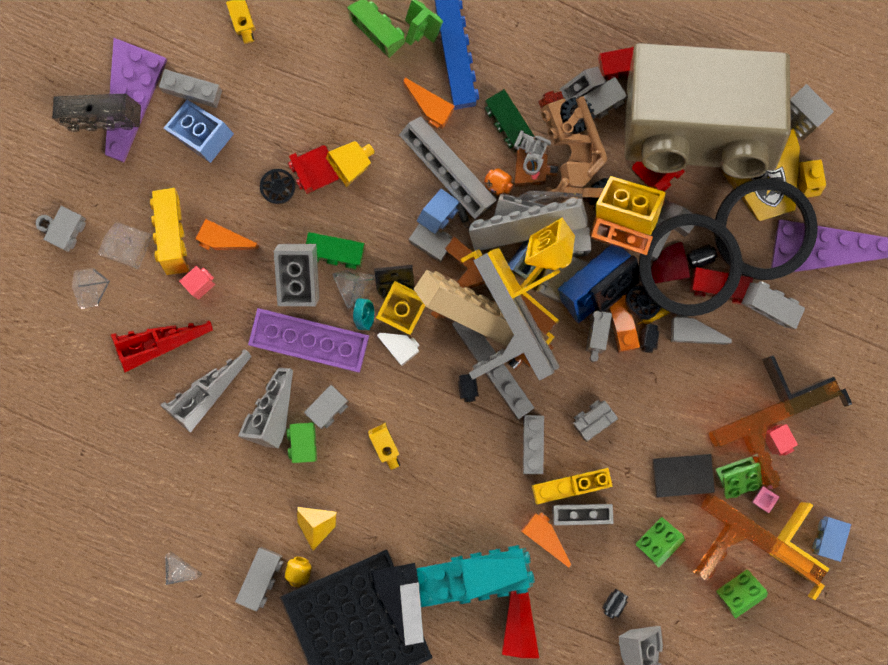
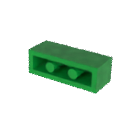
M308 232L306 244H316L317 262L319 260L327 261L326 264L337 266L338 263L344 264L345 268L356 270V267L361 268L365 243Z

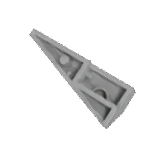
M244 349L235 360L230 358L226 361L227 365L219 370L215 368L192 383V387L183 394L181 392L175 394L176 398L169 403L163 402L161 407L191 433L252 356Z

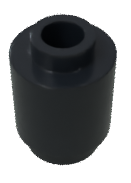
M709 244L694 249L691 253L687 254L692 268H701L714 263L717 257L716 249Z
M643 324V328L640 329L639 345L642 352L653 353V350H657L660 333L657 325Z
M470 374L460 375L459 381H457L460 399H464V402L476 401L475 397H479L477 379L472 380Z
M615 589L613 593H610L602 607L605 610L603 614L612 619L615 616L619 618L628 603V596Z

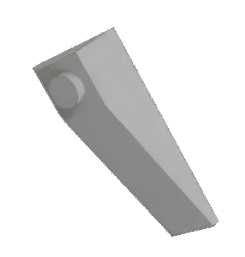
M278 368L266 386L265 395L262 399L258 398L255 403L257 407L252 415L248 414L245 418L238 437L265 447L279 448L286 431L293 375L292 369Z
M661 626L631 629L619 636L621 657L625 665H661V663H658L659 652H662L663 649Z

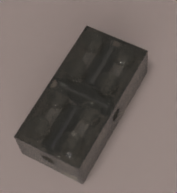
M126 93L53 97L52 119L58 122L59 125L66 127L68 131L79 132V129L87 131H97V129L114 131L115 128L132 130L134 127H140L141 105Z

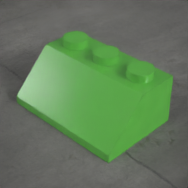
M359 0L347 7L350 20L388 58L405 43L403 31L399 27L395 28L386 14L381 15L373 1Z

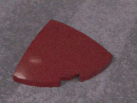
M682 242L665 248L657 261H654L651 267V274L655 284L690 278Z

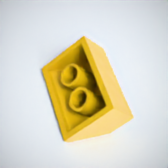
M610 176L596 203V219L599 218L651 235L658 222L666 192Z
M563 217L530 235L525 257L527 265L555 271L560 267L565 268L571 263L575 235Z

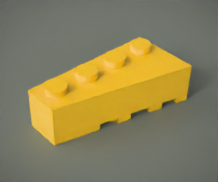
M175 188L152 191L153 198L150 199L151 209L154 210V216H151L152 225L156 229V233H153L154 244H157V251H155L156 262L160 263L166 275L189 272V265L184 260V256H187V250L184 241L181 240L185 236L182 223H179L182 220L179 195Z

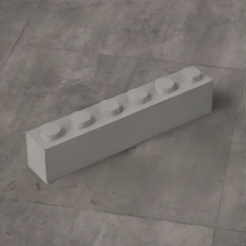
M421 116L409 122L399 134L474 219L485 213L497 201Z
M571 198L564 203L558 204L554 202L542 208L532 207L528 211H514L507 216L496 215L489 220H476L471 223L469 234L474 250H485L529 240L530 235L562 217L571 230L587 227L588 218L583 200Z
M456 321L452 323L453 328L477 362L486 357L490 360L489 357L496 353L484 335ZM504 363L485 373L517 420L534 409V406Z

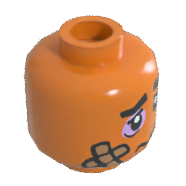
M499 168L491 169L484 179L486 189L499 197L502 193L509 194L513 188L511 183L512 176Z

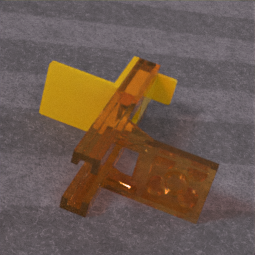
M708 494L700 508L725 525L693 573L704 580L711 578L717 570L715 568L717 563L725 559L728 553L726 552L727 548L747 539L799 576L814 584L808 597L816 600L825 586L821 581L829 568L790 542L813 505L801 502L779 536L775 537L717 496Z

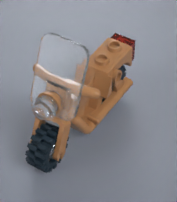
M554 90L543 94L544 98L538 101L542 119L546 122L549 137L553 140L554 145L569 146L571 156L560 167L562 180L557 188L546 187L544 191H528L520 195L519 200L564 203L568 199L576 198L587 201L590 205L594 204L593 209L596 210V203L609 178L606 177L595 182L591 186L592 188H583L607 161L606 152L593 121L595 115H592L595 112L594 108L590 109L592 104H587L588 100L584 96L573 97L566 101L561 91L554 93Z

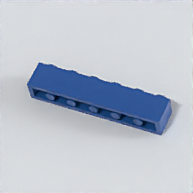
M435 0L436 13L443 20L440 35L454 110L476 106V100H479L478 88L474 89L473 82H476L475 71H471L470 64L473 63L472 54L467 52V46L470 44L468 34H464L463 30L466 27L465 16H461L460 9H463L462 0Z

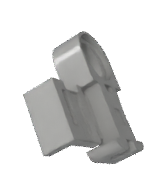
M521 130L514 148L526 150L525 153L529 152L524 161L523 169L526 174L535 175L543 164L544 159H542L547 145H551V141L541 136H535L534 140V137L523 133L524 131ZM529 161H535L538 167L536 170L530 171L527 169L526 164Z

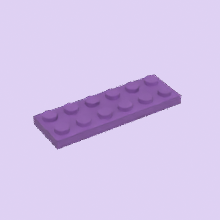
M257 308L248 345L360 373L369 335Z

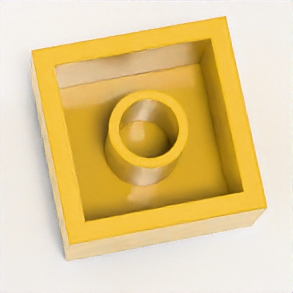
M394 281L376 318L411 335L425 308V304L414 290Z

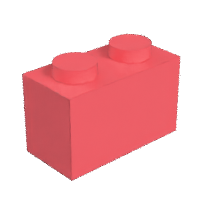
M195 266L179 281L198 300L216 285L212 281L214 279L212 274L204 267L200 269L198 266Z
M787 424L777 425L761 434L772 454H779V456L788 455L795 451L793 447L798 445Z

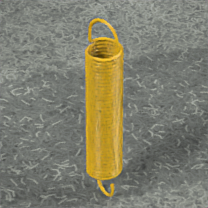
M661 308L653 318L649 320L643 319L642 322L649 324L671 312Z

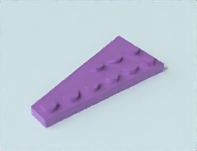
M116 38L113 41L109 107H130L132 115L131 118L108 119L105 155L124 163L167 59Z
M778 220L771 268L786 263L797 253L804 238V223ZM818 226L817 239L813 251L807 260L794 272L888 258V238Z

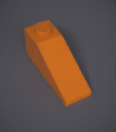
M405 78L403 80L404 86L426 120L429 121L428 124L433 128L438 129L439 127L443 129L454 112V105Z
M599 218L594 220L590 232L591 239L643 255H647L653 238L652 236Z
M205 219L195 238L200 242L199 246L208 251L210 248L214 250H257L259 248L257 243Z
M626 294L609 308V312L612 313L611 321L618 353L640 348L634 320L626 306Z
M534 513L521 532L569 568L571 563L552 525L548 523L550 519L543 513L539 515Z

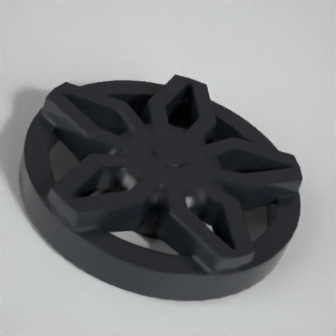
M283 169L268 171L260 181L262 196L272 204H284L295 193V181L292 175ZM274 173L277 174L278 179H274ZM279 173H284L288 177H284L281 180V176ZM269 175H271V180H272V181H266V182H264L265 179H266ZM268 184H270V188H267V187H264V186H263V185H268ZM292 184V191L290 193L286 187ZM264 190L271 191L269 198L265 195ZM284 191L288 193V197L283 195ZM276 194V197L272 200V195ZM279 194L281 195V197L285 198L283 200L276 201L279 198Z
M634 286L628 291L625 302L630 314L640 319L649 320L659 312L660 306L649 298L643 286ZM641 290V292H640L639 294H638V293H635V292H633V291Z

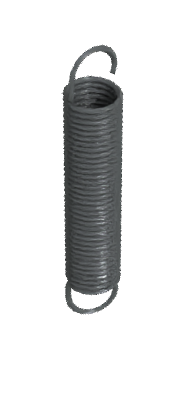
M459 202L456 209H458L461 222L465 225V222H469V217L465 208Z

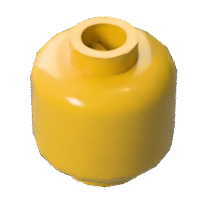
M297 556L288 561L285 579L290 582L291 586L300 587L309 582L312 571L309 560Z

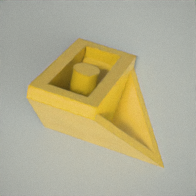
M298 507L297 522L312 551L336 527L337 512Z

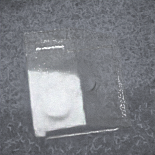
M115 222L105 235L98 254L109 260L139 270L152 234Z

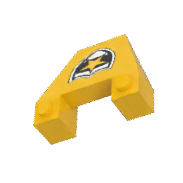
M794 129L791 130L775 170H767L758 177L743 179L731 177L722 170L723 175L735 189L739 185L754 179L772 178L782 180L797 188L800 146ZM759 190L741 198L758 222L796 210V204L790 198L776 191Z

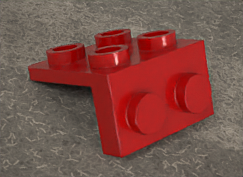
M325 145L300 156H297L296 153L289 156L291 160L288 162L292 173H297L299 179H296L300 190L304 189L306 194L340 179L326 159L329 151Z
M639 161L632 166V171L648 187L651 186L663 192L671 187L672 184L670 182L674 178L678 180L686 172L684 169L673 173L654 172L647 169Z

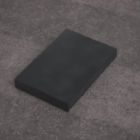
M631 255L590 289L595 311L605 312L628 293L631 288L641 282L638 260L634 255Z
M711 454L653 459L657 498L715 493Z

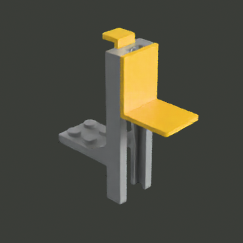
M499 248L484 255L478 249L461 258L462 263L473 257L475 258V265L514 334L506 350L503 348L490 356V360L486 357L472 366L474 369L469 372L472 380L522 353L525 354L539 381L553 374L554 370L560 366L522 299L521 294L559 274L560 270L558 269L521 289Z

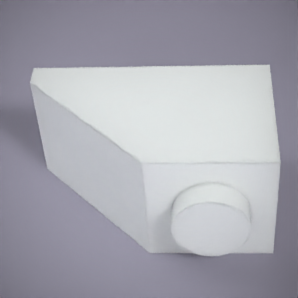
M379 333L377 335L401 366L419 353L418 347L420 345L413 337L409 339L407 335Z

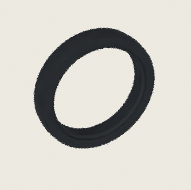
M760 178L745 182L732 190L722 201L715 220L726 227L727 219L733 206L745 195L759 190H771L782 193L797 205L803 216L805 226L803 242L797 253L786 263L774 268H757L742 261L743 276L757 280H773L789 275L807 260L816 243L818 224L812 204L798 188L782 180ZM714 233L718 251L730 266L728 250L723 241Z
M693 213L671 217L654 228L652 234L649 235L653 238L647 255L640 254L639 256L640 279L649 297L666 311L681 316L707 314L726 303L738 287L742 274L740 247L729 229L711 217ZM686 225L704 227L715 233L725 244L730 258V272L723 288L711 299L698 304H681L667 298L657 288L651 274V257L659 240L669 231Z

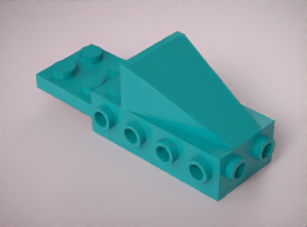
M519 545L510 546L508 551L501 552L500 549L489 550V555L482 556L481 552L470 554L468 559H463V556L451 558L452 562L416 568L421 607L459 601V604L471 603V599L477 597L478 601L490 599L489 595L497 594L498 598L509 596V592L515 590L517 594L526 593L528 588L533 587V583H535L533 571H530L529 563H531L530 553L526 551V548L520 549Z

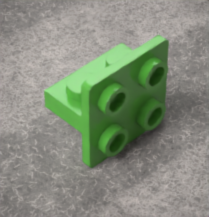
M411 0L405 21L410 24L405 42L411 46L415 41L419 42L425 36L434 43L443 24V20L437 14L430 11L418 0Z
M752 456L716 469V474L724 488L726 499L736 498L743 493L755 491L762 486L761 465L759 462L755 463Z
M661 517L635 545L659 568L682 545L685 539L682 533Z
M745 570L716 591L735 619L768 595L767 590L749 570Z

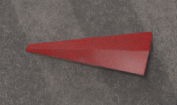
M207 321L203 325L195 326L194 323H189L188 327L177 328L176 325L147 329L146 332L137 334L134 331H129L128 335L117 336L114 333L111 334V338L125 373L212 331L213 327L211 322Z
M516 590L510 591L502 655L539 659L529 592L517 594Z

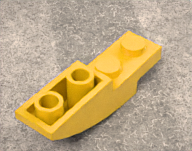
M608 468L531 485L536 504L613 487Z

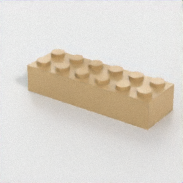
M428 270L425 271L414 290L427 308L508 346L514 334L496 302H490L482 294L476 295L468 287H460L452 279L449 281L444 279L445 277L437 271L434 273Z

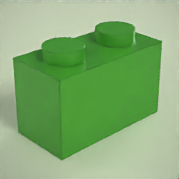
M315 423L290 424V428L287 429V439L291 440V448H288L289 459H292V463L317 462Z

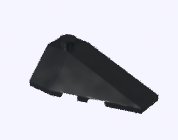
M415 563L372 571L375 591L382 600L384 608L392 619L393 625L404 646L424 642L419 581Z

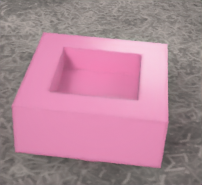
M761 486L752 503L765 512L770 513L779 496Z

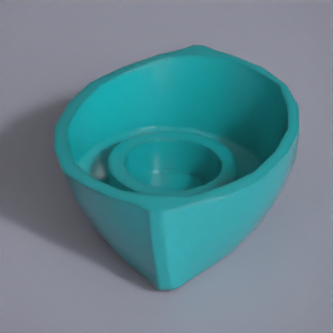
M358 298L353 310L354 323L359 330H370L375 317L374 305L368 299Z

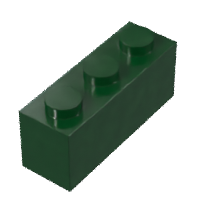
M505 89L485 100L484 110L489 118L492 116L496 122L494 126L498 133L502 132L505 136L504 142L509 149L512 148L514 152L517 151L514 145L521 130L524 131L523 133L535 137Z

